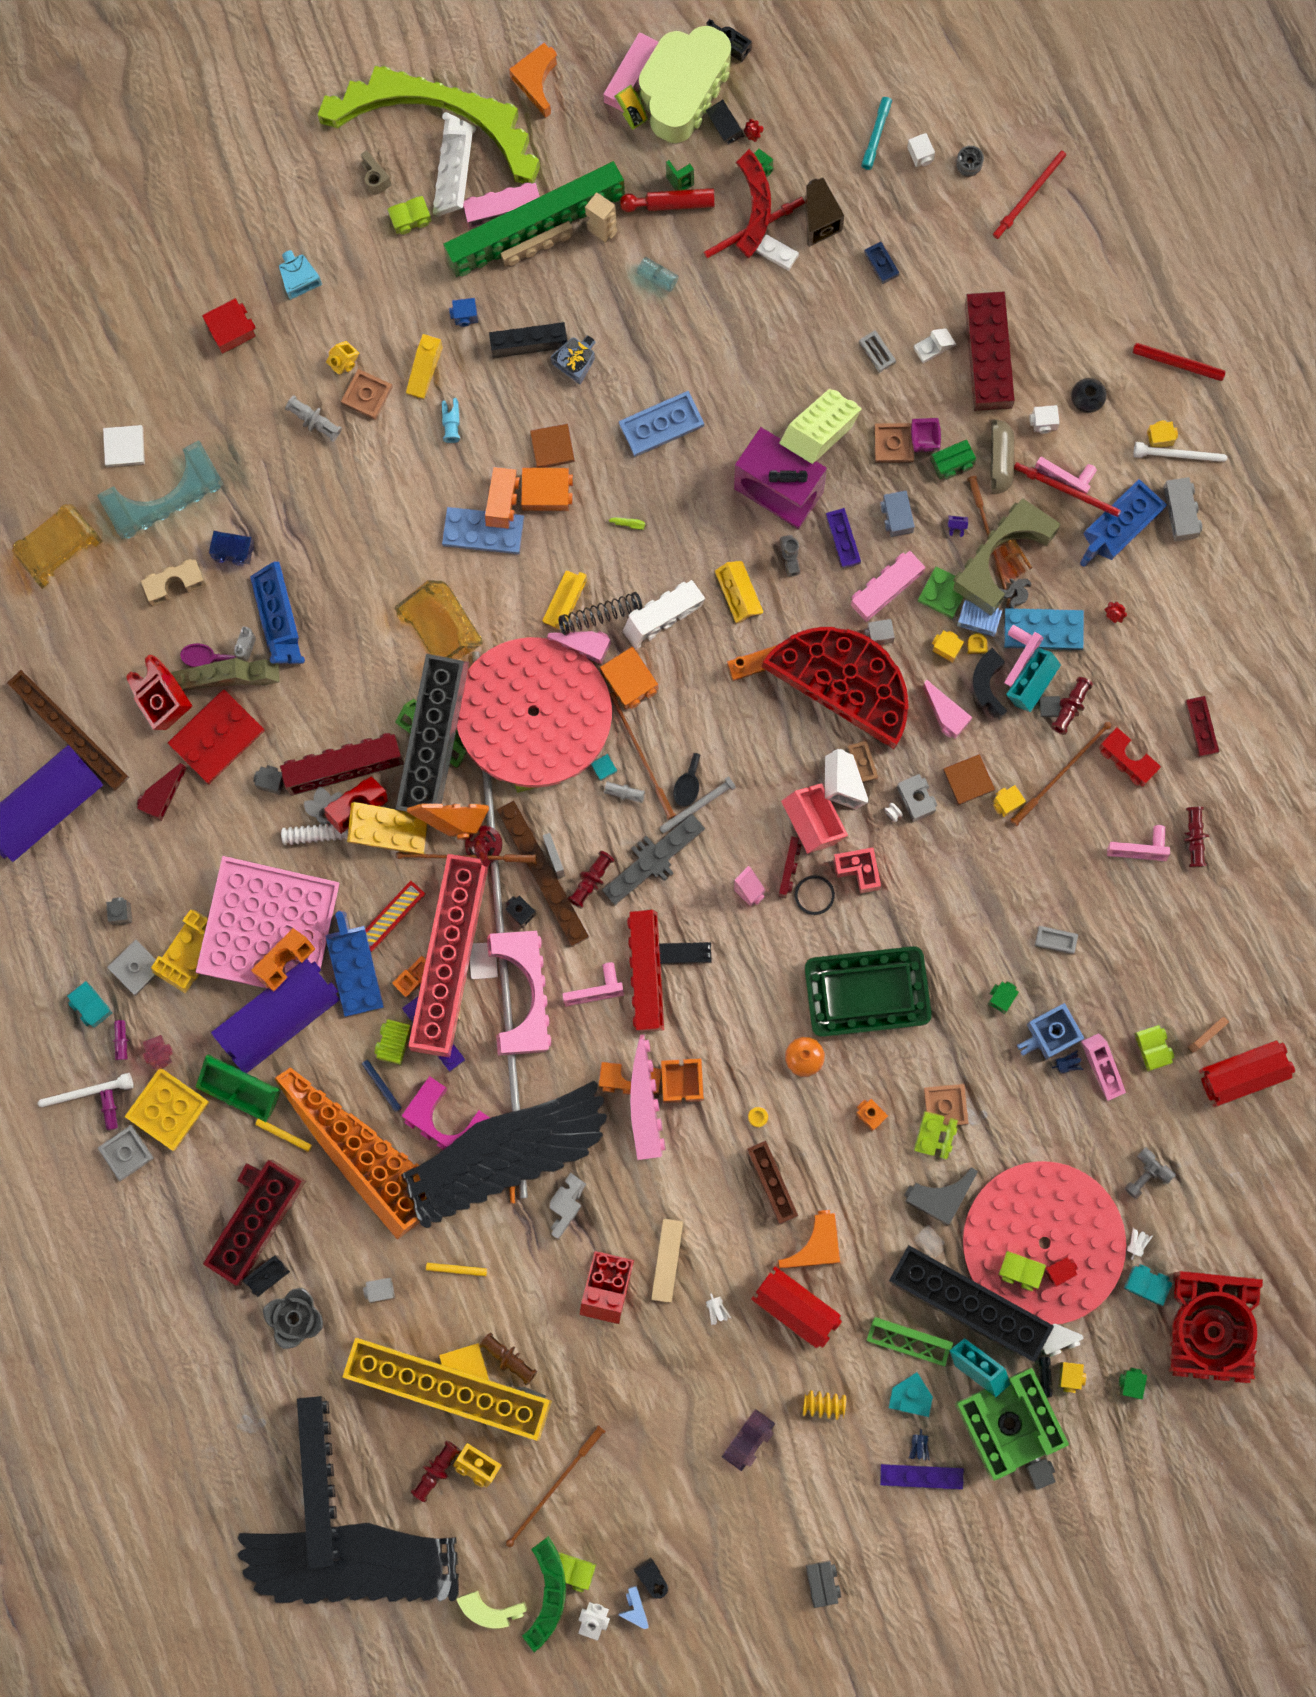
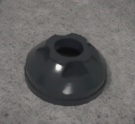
M1094 378L1080 380L1073 387L1071 393L1074 406L1085 413H1093L1101 409L1107 396L1104 385ZM1092 387L1095 389L1096 394L1092 397L1087 396L1085 389Z

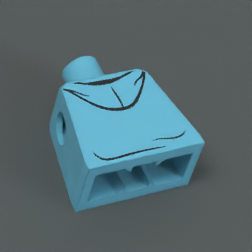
M291 250L282 254L285 262L279 265V269L290 300L322 285L319 275L304 255L295 257Z

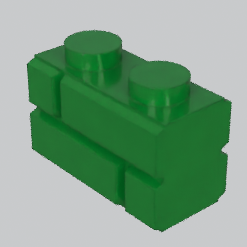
M966 439L931 454L930 460L939 479L944 477L945 479H950L960 470H963V472L971 470L974 467L973 465H975L976 457Z

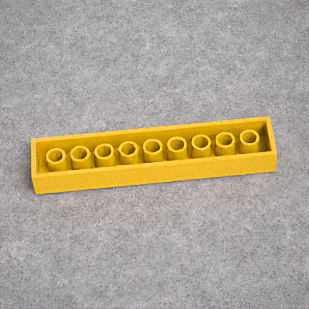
M356 1337L342 1376L343 1378L536 1441H540L552 1400Z

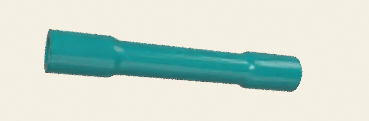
M882 97L878 108L872 135L861 167L866 170H871L873 167L876 150L893 101L889 97Z

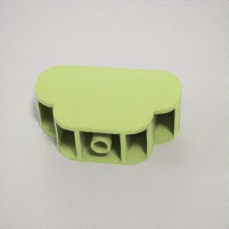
M701 26L694 29L689 35L684 32L673 31L660 39L639 76L641 88L640 101L643 107L651 113V129L658 137L671 143H680L687 140L695 128L698 129L700 127L703 114H707L705 110L711 107L712 99L717 98L720 93L722 82L725 83L730 75L731 43L723 32L710 26Z

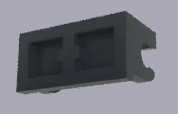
M723 99L705 110L722 139L728 145L745 136Z
M274 1255L247 1276L243 1282L250 1287L254 1295L259 1297L289 1274L290 1271L280 1257Z

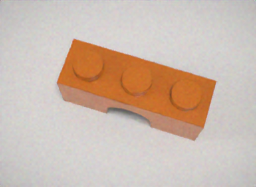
M292 928L251 971L262 984L274 992L288 978L282 971L285 964L291 960H298L302 963L315 950V947L307 937Z
M601 1063L599 1088H603V1092L615 1093V1090H622L623 1094L631 1095V1081L625 1080L621 1075L622 1064ZM653 1068V1072H650L651 1080L655 1079L656 1091L653 1092L654 1097L655 1094L659 1095L662 1069Z

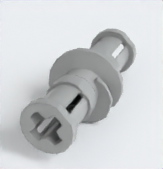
M295 395L290 398L285 406L286 411L290 410L298 418L304 420L303 427L308 426L309 431H313L316 428L317 431L330 437L332 442L336 440L342 430V427H337L327 418L319 415L321 408L313 411L311 407L297 400Z

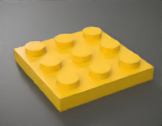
M160 1067L125 1117L169 1149L175 1151L207 1107L209 1101Z

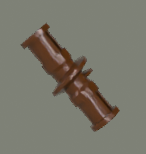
M491 1332L486 1335L479 1345L481 1349L485 1348L496 1360L501 1362V1371L509 1368L513 1374H516L524 1381L523 1384L528 1385L536 1376L538 1371L532 1370L521 1358H518L520 1353L513 1354L514 1346L508 1350L503 1343L501 1344L493 1337Z

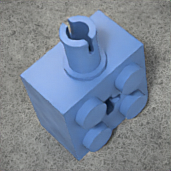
M1064 1003L1030 1021L1027 1026L1032 1033V1038L1017 1044L1018 1050L1027 1047L1020 1052L1022 1056L1039 1048L1047 1060L1081 1042L1084 1037ZM1053 1028L1055 1030L1059 1029L1060 1032L1058 1033V1036L1056 1034H1052L1051 1031L1053 1030Z

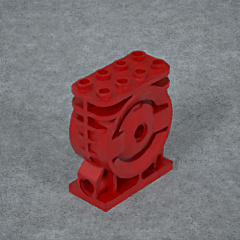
M1185 1271L1174 1272V1298L1181 1306L1176 1312L1172 1324L1171 1364L1169 1367V1371L1173 1372L1172 1376L1188 1377L1189 1374H1193V1378L1209 1379V1376H1214V1380L1230 1381V1378H1234V1382L1251 1383V1380H1255L1254 1367H1256V1363H1254L1257 1353V1350H1255L1257 1324L1251 1311L1260 1304V1288L1263 1287V1279ZM1197 1283L1209 1284L1212 1287V1292L1197 1295ZM1222 1287H1237V1297L1222 1292ZM1215 1305L1227 1310L1235 1321L1244 1322L1245 1326L1235 1325L1231 1317L1219 1309H1205L1198 1312L1191 1321L1184 1319L1186 1316H1191L1200 1307ZM1211 1326L1217 1329V1335L1214 1338L1208 1334V1329ZM1184 1338L1190 1339L1192 1345L1206 1355L1225 1353L1231 1348L1233 1343L1244 1345L1242 1349L1233 1348L1227 1355L1221 1358L1208 1359L1194 1352L1189 1343H1185Z

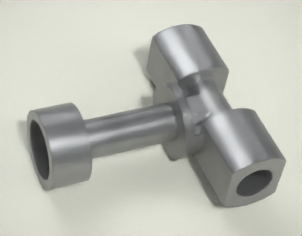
M792 535L780 537L782 555L787 560L784 562L787 576L799 575L800 568L798 559H796L799 543Z
M1145 1147L1137 1156L1145 1164L1143 1167L1145 1172L1134 1184L1130 1182L1124 1189L1133 1198L1137 1199L1142 1194L1140 1189L1151 1177L1155 1179L1159 1177L1168 1184L1176 1174L1166 1165L1163 1167L1155 1159L1156 1156Z

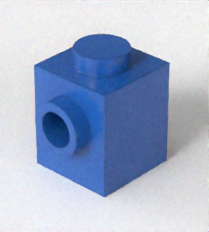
M475 298L452 300L453 307L449 308L450 318L454 319L455 325L465 327L472 323H478Z

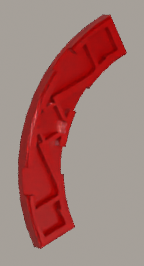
M750 148L735 162L744 174L751 194L750 219L744 234L735 244L748 259L762 242L771 215L769 182L761 163Z

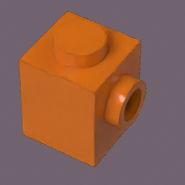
M872 1099L868 1102L864 1100L857 1106L859 1111L856 1115L872 1131L888 1117Z

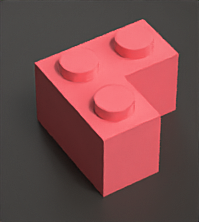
M874 848L834 854L833 861L837 878L856 875L860 894L880 890L881 883Z

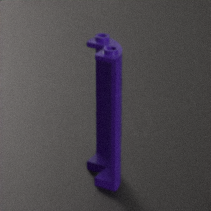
M69 745L0 802V855L4 859L8 857L14 862L103 786L99 778Z
M306 958L302 963L300 962L285 974L288 978L274 992L267 988L211 1032L241 1071L245 1073L251 1071L340 1000L336 995L339 991L332 982L327 984L319 974L322 970L315 961L311 963Z

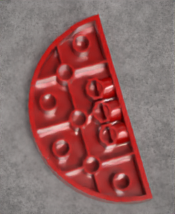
M835 627L811 628L798 632L782 643H779L764 659L761 666L763 669L895 750L907 722L909 708L907 687L899 667L896 666L889 653L874 640L850 629L845 630Z

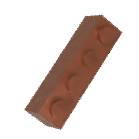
M764 1141L747 1148L749 1157L778 1224L781 1225L797 1218L798 1213L767 1142Z

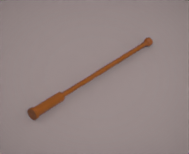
M970 476L967 480L970 483L976 507L980 510L988 537L990 530L983 510L984 503L977 483V476ZM994 550L993 557L1004 590H1007L996 550ZM1009 598V599H1006V600H1007L1006 607H1007V608H1011V607H1010V601H1011L1010 598Z
M611 692V700L656 788L655 793L667 815L666 818L670 820L676 814L673 812L663 789L658 786L616 700V694Z
M1105 722L1104 727L1038 796L1032 798L1014 818L1010 819L1012 824L1016 827L1026 815L1038 804V800L1107 729L1111 728L1110 722Z
M400 851L396 853L397 859H402L403 857L447 859V855L405 854ZM537 854L488 856L489 860L537 864ZM458 855L479 859L476 855Z
M599 1425L596 1427L597 1429L593 1432V1434L589 1437V1439L578 1451V1456L574 1459V1461L570 1464V1466L566 1469V1471L562 1474V1476L558 1479V1481L554 1484V1486L550 1489V1491L546 1494V1496L542 1499V1501L538 1504V1506L534 1509V1511L530 1514V1516L526 1519V1521L522 1524V1526L518 1529L514 1536L506 1541L507 1547H513L516 1538L520 1535V1533L524 1530V1528L528 1525V1523L532 1520V1518L536 1515V1513L540 1510V1508L544 1505V1503L548 1500V1498L552 1495V1493L556 1490V1488L560 1485V1483L564 1480V1478L568 1475V1473L572 1470V1468L576 1465L580 1458L585 1457L586 1454L590 1451V1449L594 1446V1444L598 1441V1439L602 1436V1434L606 1432L602 1427H600Z

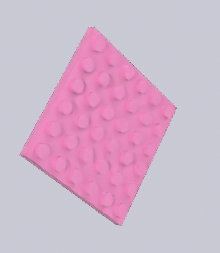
M222 856L196 973L267 989L268 987L262 984L251 970L292 928L307 937L315 947V950L307 959L311 963L315 961L321 969L327 942L325 935L329 933L339 882ZM291 960L285 964L282 971L286 974L300 962L298 960Z

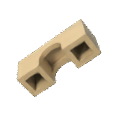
M596 192L585 206L586 215L590 217L587 221V230L604 242H607L617 232L615 205Z
M189 559L183 561L177 567H168L162 573L157 575L150 574L144 580H141L152 607L171 600L168 588L174 582L184 583L188 592L207 586L196 560Z

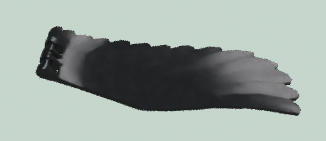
M592 1081L554 1100L477 1122L432 1159L402 1173L401 1177L406 1181V1190L409 1198L414 1202L413 1208L420 1224L425 1228H430L432 1226L431 1222L440 1223L442 1217L456 1215V1210L470 1209V1203L481 1204L488 1201L487 1195L501 1194L504 1192V1188L521 1184L520 1180L537 1179L540 1177L541 1172L558 1171L564 1168L563 1163L574 1162L588 1156V1148L598 1143L603 1137V1133L599 1129L606 1123L607 1119L606 1113H598V1110L604 1104V1097H594L598 1089V1083ZM418 1174L421 1180L414 1182L413 1177ZM425 1193L427 1199L422 1201L420 1196Z
M372 1523L336 1526L338 1527L339 1540H335L336 1548L340 1549V1561H337V1566L308 1569L306 1532L286 1534L240 1533L238 1536L239 1542L246 1549L241 1550L237 1555L240 1560L249 1564V1567L243 1570L244 1577L256 1583L254 1591L261 1595L274 1596L276 1603H292L303 1599L304 1604H315L324 1598H328L330 1602H338L349 1596L350 1600L354 1601L366 1597L372 1601L387 1597L389 1602H396L404 1597L409 1602L421 1597L423 1601L437 1597L440 1602L448 1597L452 1602L459 1595V1573H456V1565H458V1554L455 1552L456 1537H422ZM442 1544H446L447 1552H442ZM443 1566H448V1573L444 1574Z

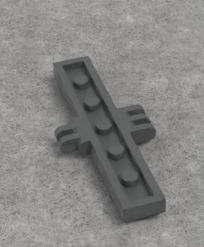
M691 814L656 845L645 836L643 839L648 845L645 846L639 841L637 844L642 850L639 851L635 846L631 848L639 859L602 889V891L616 906L652 874L656 878L660 876L666 881L668 878L663 873L664 871L670 876L674 874L669 868L671 866L669 860L705 830L704 826Z

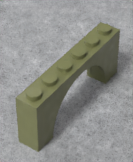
M1023 498L1019 503L1015 502L1012 505L1008 517L1004 516L1000 520L999 528L996 531H991L987 537V543L979 546L974 559L970 558L964 566L966 569L963 572L959 571L953 579L955 582L953 590L990 616L1002 603L1005 595L997 587L990 575L989 557L993 551L1003 543L1016 539L1034 540L1047 546L1058 533L1061 525Z

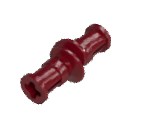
M1078 677L1074 689L1069 694V698H1062L1059 702L1062 709L1056 721L1051 724V728L1059 734L1066 735L1070 722L1073 721L1074 717L1079 716L1078 711H1084L1085 709L1081 703L1084 701L1088 690L1093 687V683L1084 677Z
M1204 807L1186 808V811H1188L1189 832L1184 834L1189 837L1184 839V842L1190 843L1191 864H1189V867L1207 866L1204 856V839L1209 837V834L1203 833L1202 810H1204Z
M599 851L598 858L590 866L588 872L582 871L579 874L582 881L578 884L573 895L567 898L571 904L580 909L584 907L583 903L593 890H599L596 884H604L600 878L603 877L610 863L615 861L611 855L604 851Z
M448 1440L445 1441L444 1448L435 1457L434 1461L429 1460L431 1466H423L426 1473L422 1476L417 1487L411 1490L413 1496L422 1502L427 1501L426 1497L435 1488L439 1479L446 1480L448 1478L445 1470L451 1465V1461L456 1454L461 1452L455 1444Z

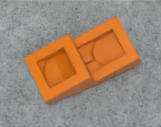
M423 956L408 970L405 969L392 982L405 997L409 996L421 985L426 959Z

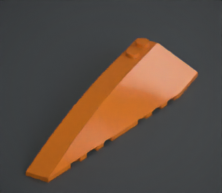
M291 1067L275 1077V1081L315 1139L398 1240L420 1222L413 1208L414 1202L408 1196L407 1184L402 1179L401 1174L420 1165L417 1163L414 1165L407 1155L395 1150L390 1142L378 1137L374 1130L353 1114L345 1112L341 1105L328 1099L324 1092L312 1087L308 1080ZM418 1174L413 1177L414 1182L421 1180ZM425 1193L420 1196L422 1201L427 1199Z

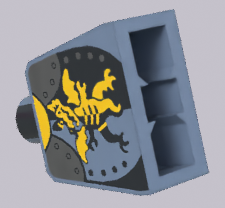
M588 335L582 342L573 337L551 356V363L578 384H581L595 360V353L591 348L596 342Z

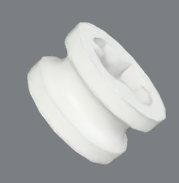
M890 803V807L885 808L884 811L891 820L897 822V818L902 817L903 814L895 804Z

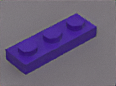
M845 508L826 513L842 569L861 564Z

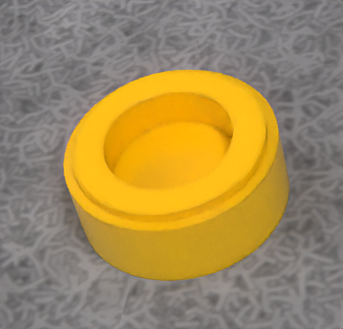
M755 1107L750 1110L748 1121L753 1127H763L768 1121V1114L765 1109Z

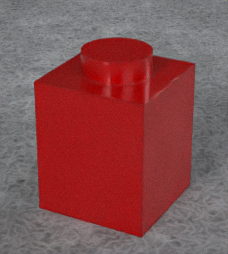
M1068 1256L1045 1268V1272L1054 1287L1078 1275L1076 1272L1078 1267L1073 1259L1069 1260Z

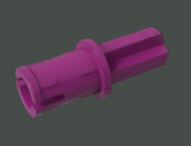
M116 1020L114 1022L115 1040H112L115 1047V1060H127V1042L129 1039H126L125 1020Z
M113 1090L100 1091L103 1108L101 1112L104 1113L106 1129L115 1130L118 1128Z

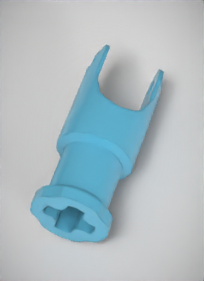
M457 398L453 399V408L449 413L446 401H442V424L445 427L443 441L446 443H456L460 440L458 435V426L460 425L459 402Z

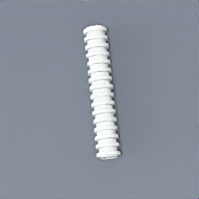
M319 824V826L313 825V827L307 825L306 828L304 826H301V828L296 826L294 829L292 827L288 829L282 828L281 838L284 845H287V843L293 845L294 842L296 844L300 842L305 844L306 841L311 843L312 841L318 842V840L324 842V840L330 841V839L336 841L337 838L339 840H342V838L347 840L348 830L340 834L332 824H325V826Z

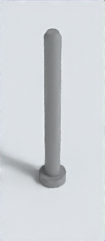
M728 776L724 779L725 783L660 827V831L666 833L728 789L734 790L736 788L735 784Z

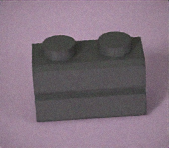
M830 1560L806 1564L813 1607L818 1608L838 1604V1598L842 1597L839 1585L835 1586L834 1577H837L835 1564L831 1565Z

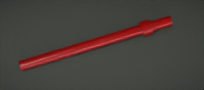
M1061 150L1009 215L1000 221V226L992 234L994 238L999 239L1005 230L1014 224V219L1067 156L1064 151Z
M803 197L791 203L787 202L779 210L773 212L770 215L769 224L784 215L788 216L793 213L794 209L805 204ZM746 228L704 251L705 257L708 259L738 242Z
M1018 462L1014 466L1015 470L1025 474L1027 478L1043 482L1111 515L1118 517L1121 510L1040 473L1034 467L1029 468Z

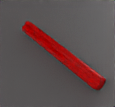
M1135 343L1133 347V354L1218 381H1223L1226 374L1225 370L1147 345Z

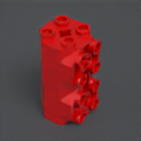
M1276 1040L1201 1068L1199 1073H1204L1201 1083L1209 1101L1213 1100L1215 1102L1212 1104L1213 1107L1230 1103L1292 1079V1074L1296 1071L1293 1063L1288 1061L1286 1056L1288 1051L1283 1042L1279 1043Z
M774 1266L772 1270L775 1273H769L756 1291L758 1297L753 1296L750 1300L817 1349L819 1346L823 1348L830 1339L827 1336L831 1330L836 1331L842 1323V1320L839 1319L841 1315Z

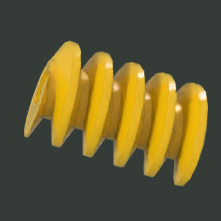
M810 1390L808 1395L806 1396L805 1393L803 1416L810 1410L811 1417H814L816 1411H818L819 1418H822L825 1412L827 1419H830L832 1414L835 1415L836 1420L839 1419L840 1415H843L844 1419L846 1395H842L839 1400L838 1395L834 1393L831 1399L830 1394L826 1392L824 1398H822L821 1392L818 1391L814 1397L813 1390Z

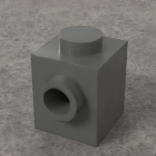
M269 765L266 768L260 766L259 771L255 772L253 779L257 789L280 795L284 784L282 773L278 771V768Z
M122 897L113 898L111 902H106L107 917L110 924L132 923L131 903Z
M1039 1457L1030 1461L1025 1466L1035 1490L1056 1482L1052 1474L1055 1473L1051 1461L1047 1462L1046 1458L1040 1459Z

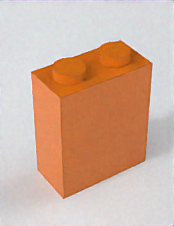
M522 468V510L569 511V505L573 504V493H569V486H573V474H569V468Z
M633 646L600 667L601 674L626 710L637 707L645 697H653L657 693L656 690L659 689L658 683Z

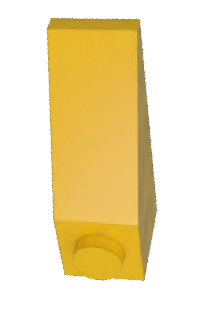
M425 334L422 335L416 351L406 394L425 399L443 349L441 339Z

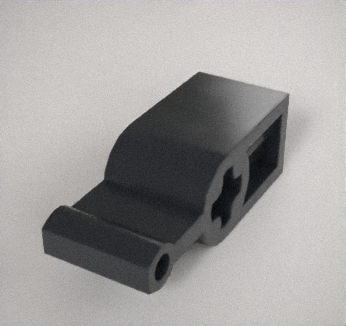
M711 19L706 22V26L723 32L729 38L731 56L742 63L752 50V41L731 27L720 28Z

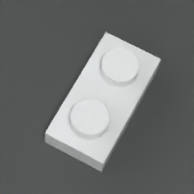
M767 234L756 250V253L788 271L799 256V252Z

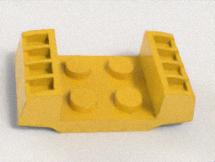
M190 909L182 920L185 923L163 957L158 956L151 967L152 973L183 993L188 991L200 975L196 973V968L208 921L207 917L193 909Z

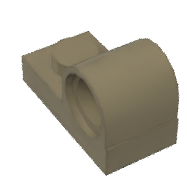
M367 150L361 154L363 161L361 164L367 171L364 177L367 190L371 194H379L391 186L390 177ZM373 180L379 181L377 184H370Z

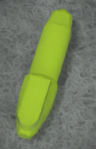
M618 517L609 519V522L615 523V525L630 526L631 529L644 530L645 522L639 519Z

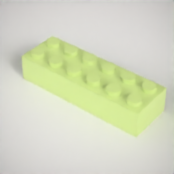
M828 389L788 425L779 444L813 464L853 427L862 408L854 401L842 397L838 391Z

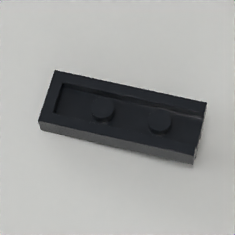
M711 942L659 943L661 964L712 963Z

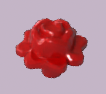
M749 119V122H746L744 133L748 140L757 142L764 128L762 125H759L758 120Z
M1109 602L1108 607L1104 609L1107 613L1106 617L1113 621V623H1122L1127 616V613L1124 612L1126 610L1125 607L1119 604V602Z

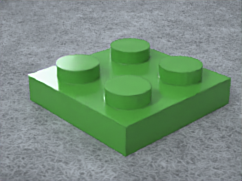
M935 566L918 602L953 619L964 597L953 590L955 575Z

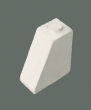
M842 749L834 750L825 756V799L856 810L868 803V797L854 756Z

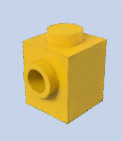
M1158 421L1153 425H1149L1147 430L1150 447L1163 448L1173 446L1176 439H1178V431L1173 426V421Z
M943 630L941 635L937 634L932 642L934 645L932 652L953 663L964 641L958 639V635Z
M1016 785L1008 790L1003 788L996 793L997 797L993 801L995 803L993 806L999 815L1002 814L1003 817H1006L1022 807L1026 800Z
M1061 1362L1058 1387H1063V1392L1076 1393V1389L1081 1390L1082 1386H1085L1086 1373H1083L1084 1365Z

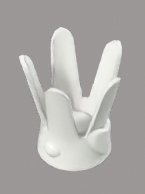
M1133 1228L1131 1242L1127 1247V1251L1133 1254L1131 1260H1133L1134 1255L1142 1257L1144 1248L1153 1236L1149 1237V1235H1145V1232L1142 1231L1137 1239L1138 1231Z
M711 1293L712 1299L706 1302V1306L709 1308L711 1325H716L717 1318L719 1321H722L723 1319L728 1320V1317L731 1318V1316L722 1305L721 1297L713 1298Z

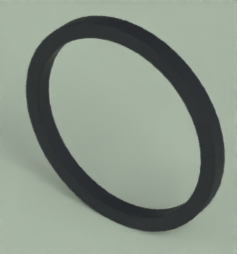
M817 875L805 877L796 887L795 901L798 907L807 914H823L830 909L834 902V888L824 877ZM809 879H820L827 883L831 889L832 898L830 904L818 912L806 910L798 900L800 886Z

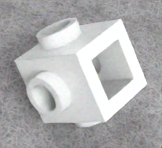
M589 1602L587 1610L582 1609L578 1621H581L582 1624L578 1634L598 1641L601 1630L606 1631L610 1618L606 1616L609 1609L604 1608L600 1604Z

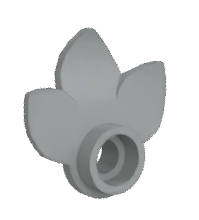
M318 787L314 794V800L304 802L305 811L310 816L316 817L320 824H331L327 818L324 819L322 817L325 813L324 808L329 803L340 798L342 794L337 792L331 796L325 789Z

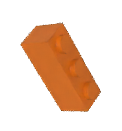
M493 467L485 513L486 526L509 529L510 521H514L515 510H512V507L517 504L515 490L519 489L520 486L517 470Z

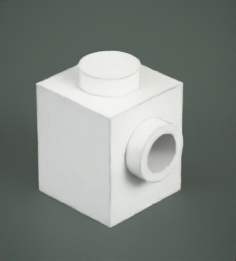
M927 134L909 139L907 148L915 166L931 164L934 161L935 151Z
M1057 405L1034 407L1032 414L1029 416L1030 426H1034V432L1045 434L1051 432V430L1058 429L1059 415Z

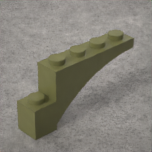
M233 658L171 672L183 691L234 685L265 686L280 682L279 664L271 663L267 659L246 662Z

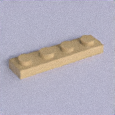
M570 222L563 223L502 252L501 259L504 266H513L525 257L530 258L542 249L547 250L559 241L564 242L573 235Z

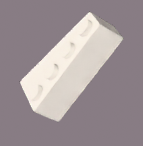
M692 580L688 583L682 582L675 588L676 590L671 593L670 591L665 592L660 596L659 600H651L640 611L636 609L628 615L629 618L623 633L635 650L641 647V642L645 639L650 641L655 638V635L662 628L665 630L670 628L677 621L676 618L682 620L702 606L705 597Z

